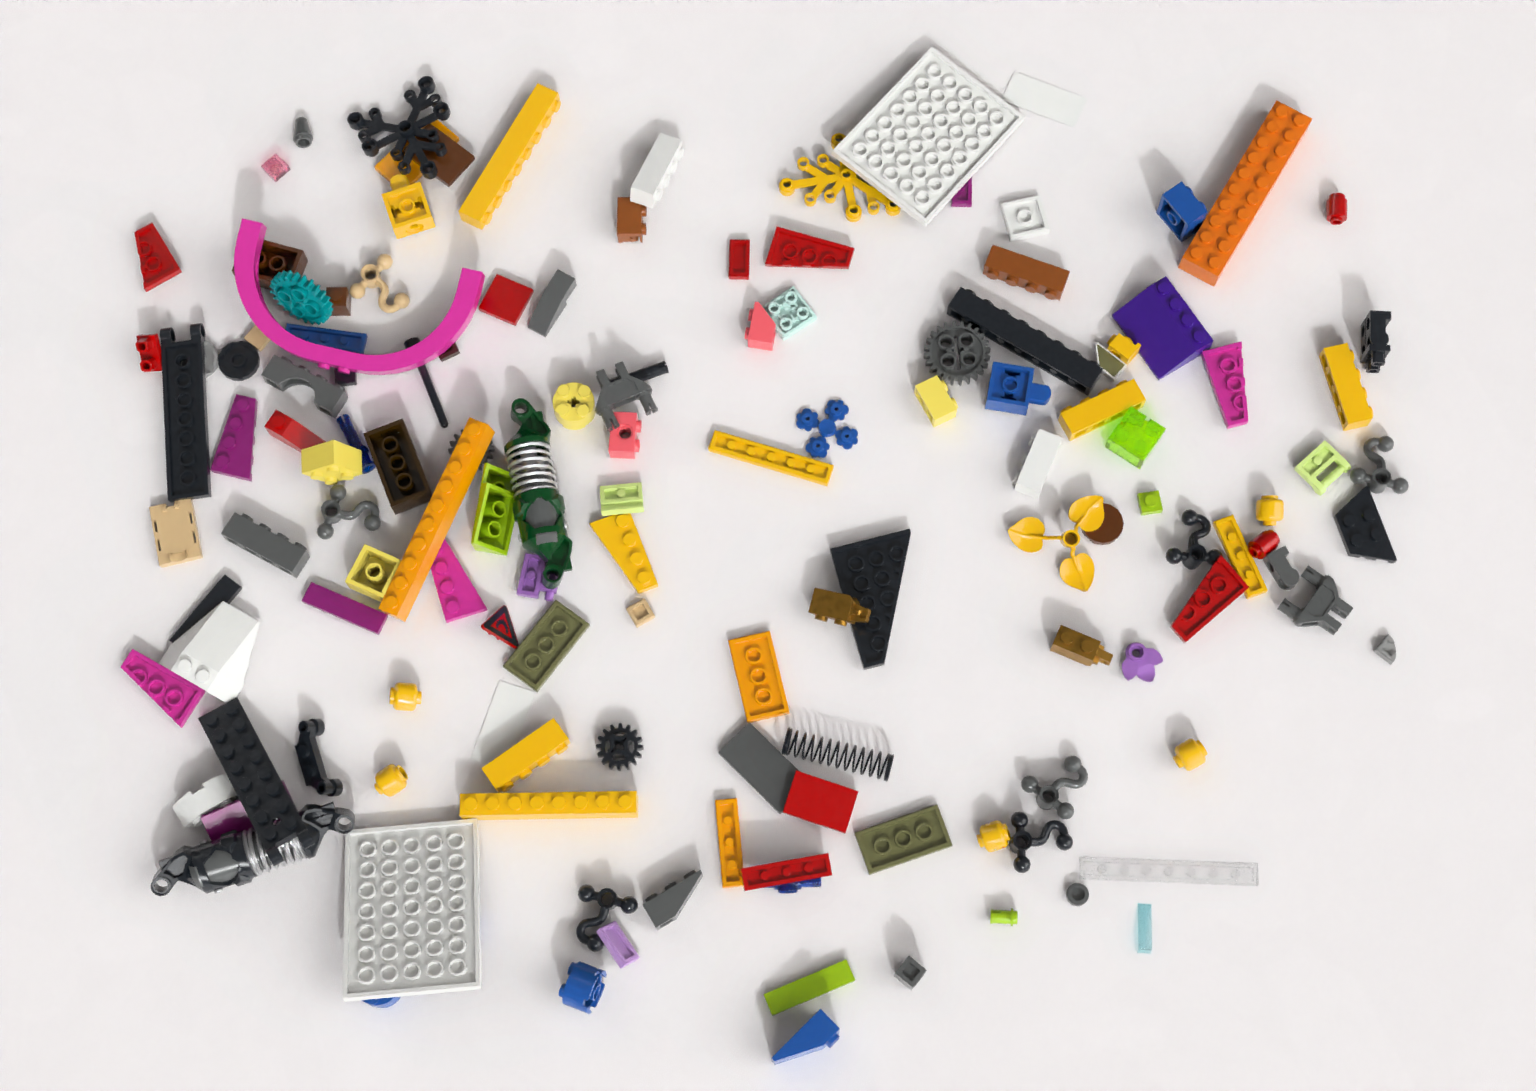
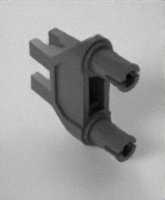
M623 361L615 364V372L619 380L610 383L604 369L596 372L601 392L595 411L596 414L602 416L607 431H612V427L617 429L620 426L613 413V409L632 401L640 400L647 416L651 415V411L653 414L658 411L651 396V386L640 379L630 376Z
M1308 565L1301 577L1316 586L1317 591L1305 608L1302 609L1284 598L1277 609L1292 618L1293 624L1298 627L1320 626L1334 635L1342 624L1330 616L1328 612L1331 610L1346 619L1353 607L1339 598L1336 584L1331 576H1323Z

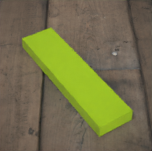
M846 959L765 993L764 997L772 1016L852 983L855 981V978Z

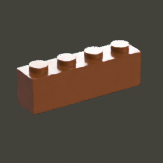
M995 245L991 247L983 270V274L990 279H999L1010 286H1019L1025 288L1030 293H1039L1048 299H1057L1059 301L1070 271Z

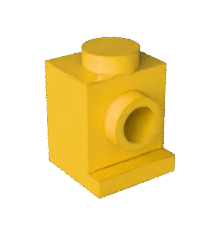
M1120 333L1118 335L1113 334L1107 342V350L1127 365L1138 354L1141 344L1137 343L1134 345L1129 337L1123 336Z

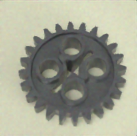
M955 321L952 322V326L945 322L944 329L937 326V333L931 331V338L926 339L928 345H924L926 353H924L923 358L928 359L925 366H931L929 373L936 372L939 378L943 377L944 382L950 380L951 386H953L955 381H958L959 386L962 385V380H965L967 384H970V378L976 381L978 378L977 374L983 375V368H988L987 362L990 361L991 357L988 355L991 348L986 347L989 341L983 340L985 334L981 333L978 335L979 328L977 327L972 330L971 323L964 327L963 321H961L959 326L956 325ZM953 337H957L960 370L957 369L956 365L957 359L956 352H954L955 342ZM964 340H967V341H969L971 344H970V345H964V344H962L961 342L964 341ZM947 342L950 344V346L944 347L941 345V343ZM970 359L973 361V364H966L964 360ZM950 361L953 365L946 366L943 362Z

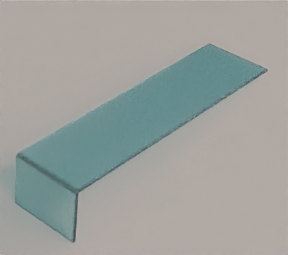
M1138 903L1137 953L1151 954V904Z

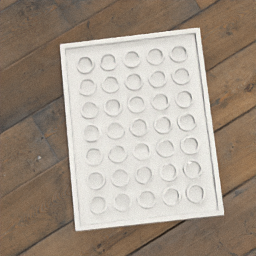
M931 47L832 150L831 155L926 227L1024 121L1025 116Z
M478 819L353 829L348 834H345L344 1002L481 989Z

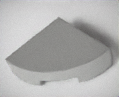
M1387 634L1373 651L1390 665L1396 659V647L1393 638Z

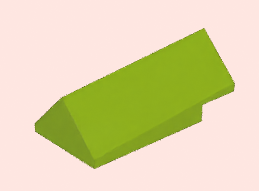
M484 463L471 544L476 551L507 556L515 522L512 509L515 492L512 491L514 485L510 482L513 478L509 476V471L489 463Z

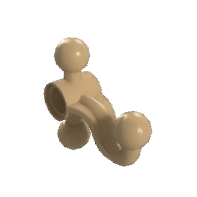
M388 254L378 256L376 266L373 264L363 266L361 269L362 281L352 284L349 290L353 298L361 299L365 295L366 287L372 289L379 287L381 293L378 305L386 313H394L399 309L406 308L410 303V298L405 293L396 294L392 305L386 303L389 288L381 279L380 272L388 270L393 264V260ZM369 274H375L374 278H367Z

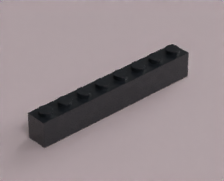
M960 287L948 305L947 315L959 322L963 321L966 326L971 323V329L973 330L978 327V333H984L985 337L1087 396L1101 377L1103 368L1097 362L1085 359L1078 351L1066 348L1058 340H1052L1043 331L1035 330L1024 320L1012 317L1008 311L1000 310L991 301L979 298L970 289Z

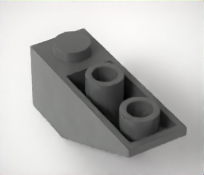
M693 870L683 876V881L678 884L672 882L664 888L665 891L657 895V893H654L645 899L646 903L642 905L657 931L678 918L703 877L701 870L698 872Z

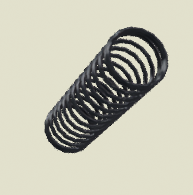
M788 728L782 748V755L788 756L794 745V757L796 758L803 745L802 759H806L811 748L810 761L813 762L820 748L819 764H822L828 750L827 766L831 765L836 753L835 767L837 769L845 753L844 771L848 769L853 756V773L856 771L862 756L860 774H864L870 759L869 777L873 775L878 762L877 779L881 778L887 762L884 781H888L894 754H887L879 775L882 752L878 753L871 772L873 749H871L863 769L865 747H863L854 769L857 745H854L846 766L849 745L847 742L837 765L840 740L837 742L829 762L832 739H829L821 760L824 739L822 736L812 759L815 734H813L804 756L807 732L804 733L796 754L799 730H796L788 751L792 736V728Z

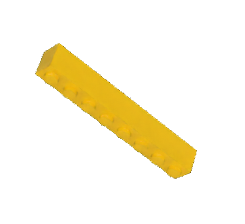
M537 83L458 212L462 221L481 230L490 223L492 213L495 208H499L503 195L510 190L514 177L520 174L524 161L530 158L532 148L535 144L539 143L544 128H548L554 112H558L561 106L558 92Z
M637 791L460 794L459 816L462 819L477 818L478 820L638 818Z

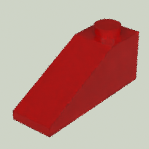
M278 410L274 411L264 426L272 437L299 452L302 449L326 442Z

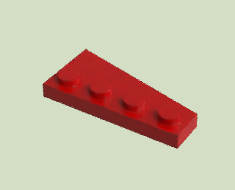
M776 227L765 266L849 269L855 249Z
M1222 555L1214 562L1170 626L1183 643H1186L1249 588Z

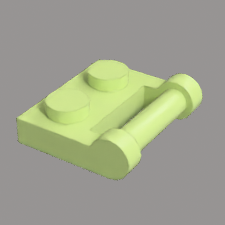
M1323 441L1294 470L1312 486L1315 493L1321 496L1326 492V488L1342 473H1347L1351 466L1328 442ZM1335 462L1338 467L1320 482L1316 477Z

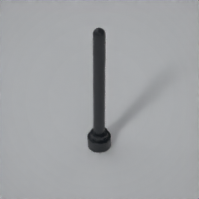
M418 337L408 339L404 342L405 349L419 343L420 339ZM426 365L420 366L418 370L440 426L447 428L448 421Z

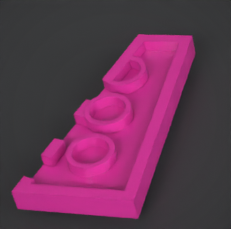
M1242 341L1202 351L1201 353L1227 429L1248 423L1245 377L1243 374L1244 364L1241 351Z
M444 539L431 566V571L444 617L448 623L487 611V608Z
M134 649L131 650L121 665V668L181 728L206 692Z

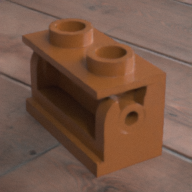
M618 197L617 199L618 243L636 242L638 237H640V242L643 243V235L647 233L646 223H643V217H647V206L631 202L630 197Z

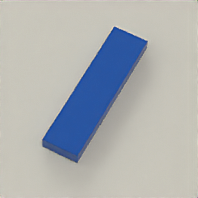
M286 323L285 327L286 331L302 340L359 354H364L368 338L367 334L288 323Z

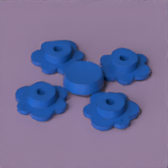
M835 400L828 401L827 408L825 409L828 419H824L820 423L817 419L818 414L812 412L809 408H805L802 413L797 414L796 418L798 421L796 425L799 429H805L809 432L812 428L818 427V432L822 435L817 438H810V443L805 447L806 451L811 453L812 458H825L827 456V450H829L830 445L826 443L825 437H831L834 434L837 438V445L843 446L846 450L851 449L853 445L858 443L856 438L858 431L856 429H850L848 426H845L842 430L836 431L834 422L844 420L845 415L849 412L848 406L844 405L842 400L837 402Z

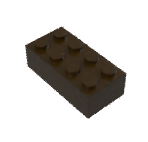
M403 418L363 433L395 515L429 502L433 494Z

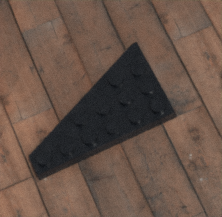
M910 529L830 549L842 594L857 598L860 606L871 610L868 623L855 622V625L851 624L863 670L885 664L911 535Z

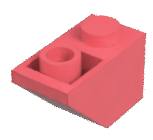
M755 302L754 309L750 308L748 321H751V325L746 327L745 339L748 340V347L772 351L776 335V324L759 302Z

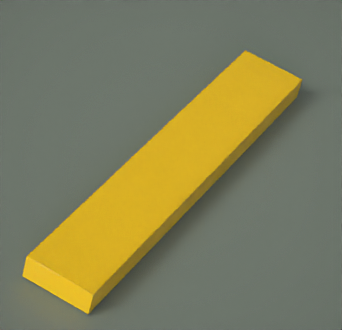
M714 430L708 447L710 452L824 486H828L834 465L717 430Z

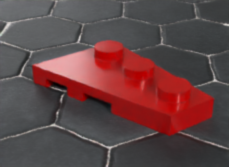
M153 223L134 232L137 251L140 257L143 285L146 292L182 273Z

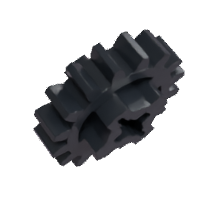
M619 723L618 728L610 725L611 730L609 732L603 729L605 736H598L601 744H596V749L601 750L597 753L598 758L604 757L601 761L602 764L609 763L610 770L617 766L618 771H621L622 766L629 770L630 763L636 766L635 758H642L638 751L644 750L643 745L639 744L642 742V738L636 737L638 731L635 729L631 732L630 725H627L624 729L622 723ZM616 734H625L623 736H615ZM608 741L610 743V749H608V752L606 753L605 747ZM632 742H634L633 753H631L629 750V746L632 745ZM616 745H623L624 749L622 751L616 749ZM624 758L625 760L617 761L615 759Z

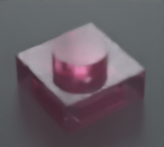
M274 154L261 165L263 171L275 182L291 170L289 165L277 154Z

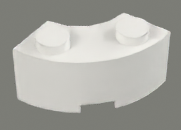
M226 773L202 783L203 787L200 790L192 793L189 791L172 806L184 828L203 825L200 818L201 815L227 805L237 798V794Z

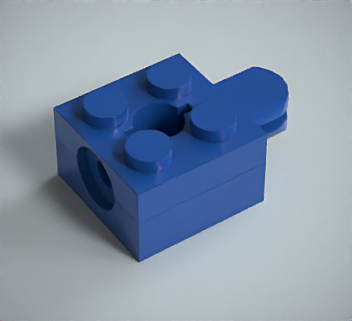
M993 361L985 409L1026 416L1029 403L1046 405L1049 402L1051 389L1047 385L1032 383L1034 368Z

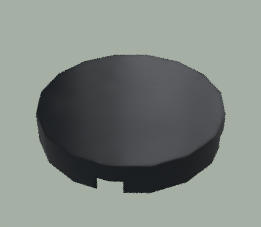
M245 341L228 343L218 355L220 371L226 378L233 381L249 379L256 373L260 365V357L257 350L252 344Z

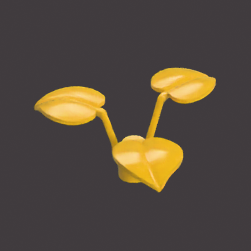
M1092 495L1076 500L1068 511L1069 519L1076 523L1074 530L1065 531L1061 536H1043L1045 532L1044 524L1034 517L1023 518L1008 529L1011 541L1025 552L1032 553L1041 550L1043 546L1042 539L1060 540L1064 547L1071 549V558L1063 560L1060 565L1059 574L1061 579L1071 587L1083 592L1088 591L1094 578V563L1086 553H1080L1075 556V546L1080 542L1079 526L1082 530L1091 532L1098 529L1103 523L1104 508L1102 496Z

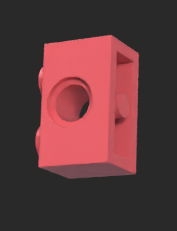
M613 411L620 426L617 429L612 427L613 430L610 431L608 450L610 458L635 459L636 452L640 450V440H637V432L641 433L642 421L638 420L637 413ZM626 432L631 434L628 438L620 437Z

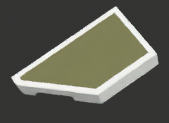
M1096 342L1094 346L1096 362L1103 368L1102 374L1114 382L1127 367V364Z

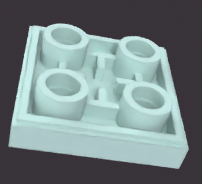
M794 286L762 306L776 324V332L783 341L817 320L816 314Z

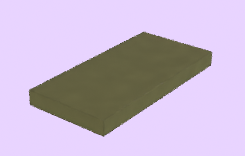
M555 600L509 657L503 668L538 692L586 632L590 624Z
M937 804L854 833L869 875L953 846Z

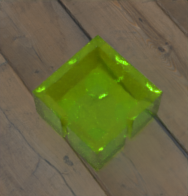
M1131 406L1108 437L1105 447L1133 466L1141 469L1162 439L1166 428L1152 419L1146 421L1147 416Z

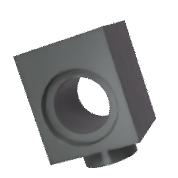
M908 956L895 972L894 977L908 989L912 990L927 970L912 957Z

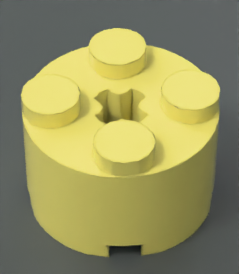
M576 382L562 384L554 394L553 408L555 417L563 427L570 430H579L586 427L594 419L596 413L594 396L587 385Z

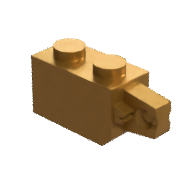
M814 588L808 611L814 614L817 620L827 622L829 618L834 620V624L846 626L847 623L855 625V622L868 623L871 610L860 606L857 598L820 588Z
M1060 625L1050 649L1052 652L1086 666H1091V664L1097 665L1098 662L1109 666L1113 658V654L1104 651V646L1100 645L1101 641L1063 625Z

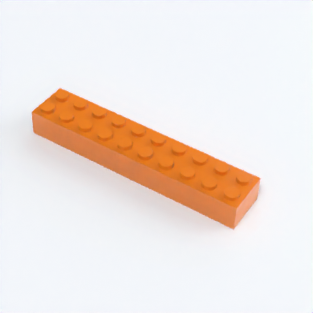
M1276 100L1184 253L1178 267L1179 269L1213 287L1216 285L1307 132L1312 118Z

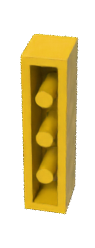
M1348 343L1323 348L1319 358L1343 431L1368 426L1373 418V410L1371 406H1368L1366 400L1367 392L1361 385V375L1359 369L1355 367L1353 351L1349 349Z
M1134 379L1130 381L1123 380L1111 390L1107 388L1100 391L1096 397H1087L1074 407H1065L1061 410L1058 421L1069 441H1072L1142 408L1146 399Z
M553 718L481 769L498 793L502 791L505 793L514 786V782L520 778L524 780L529 777L534 768L546 765L554 754L557 753L559 755L566 751L570 741Z

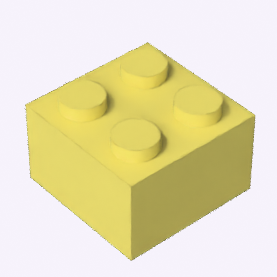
M336 440L302 449V474L310 476L313 480L323 481L327 485H335L342 480H352L355 476L362 475V451Z
M364 544L345 582L350 589L382 602L401 560Z

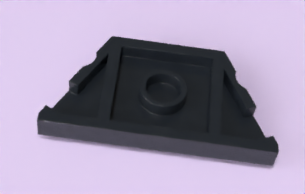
M1366 486L1335 514L1333 518L1348 556L1364 557L1374 561L1379 559L1388 561V563H1395L1397 558L1369 487Z

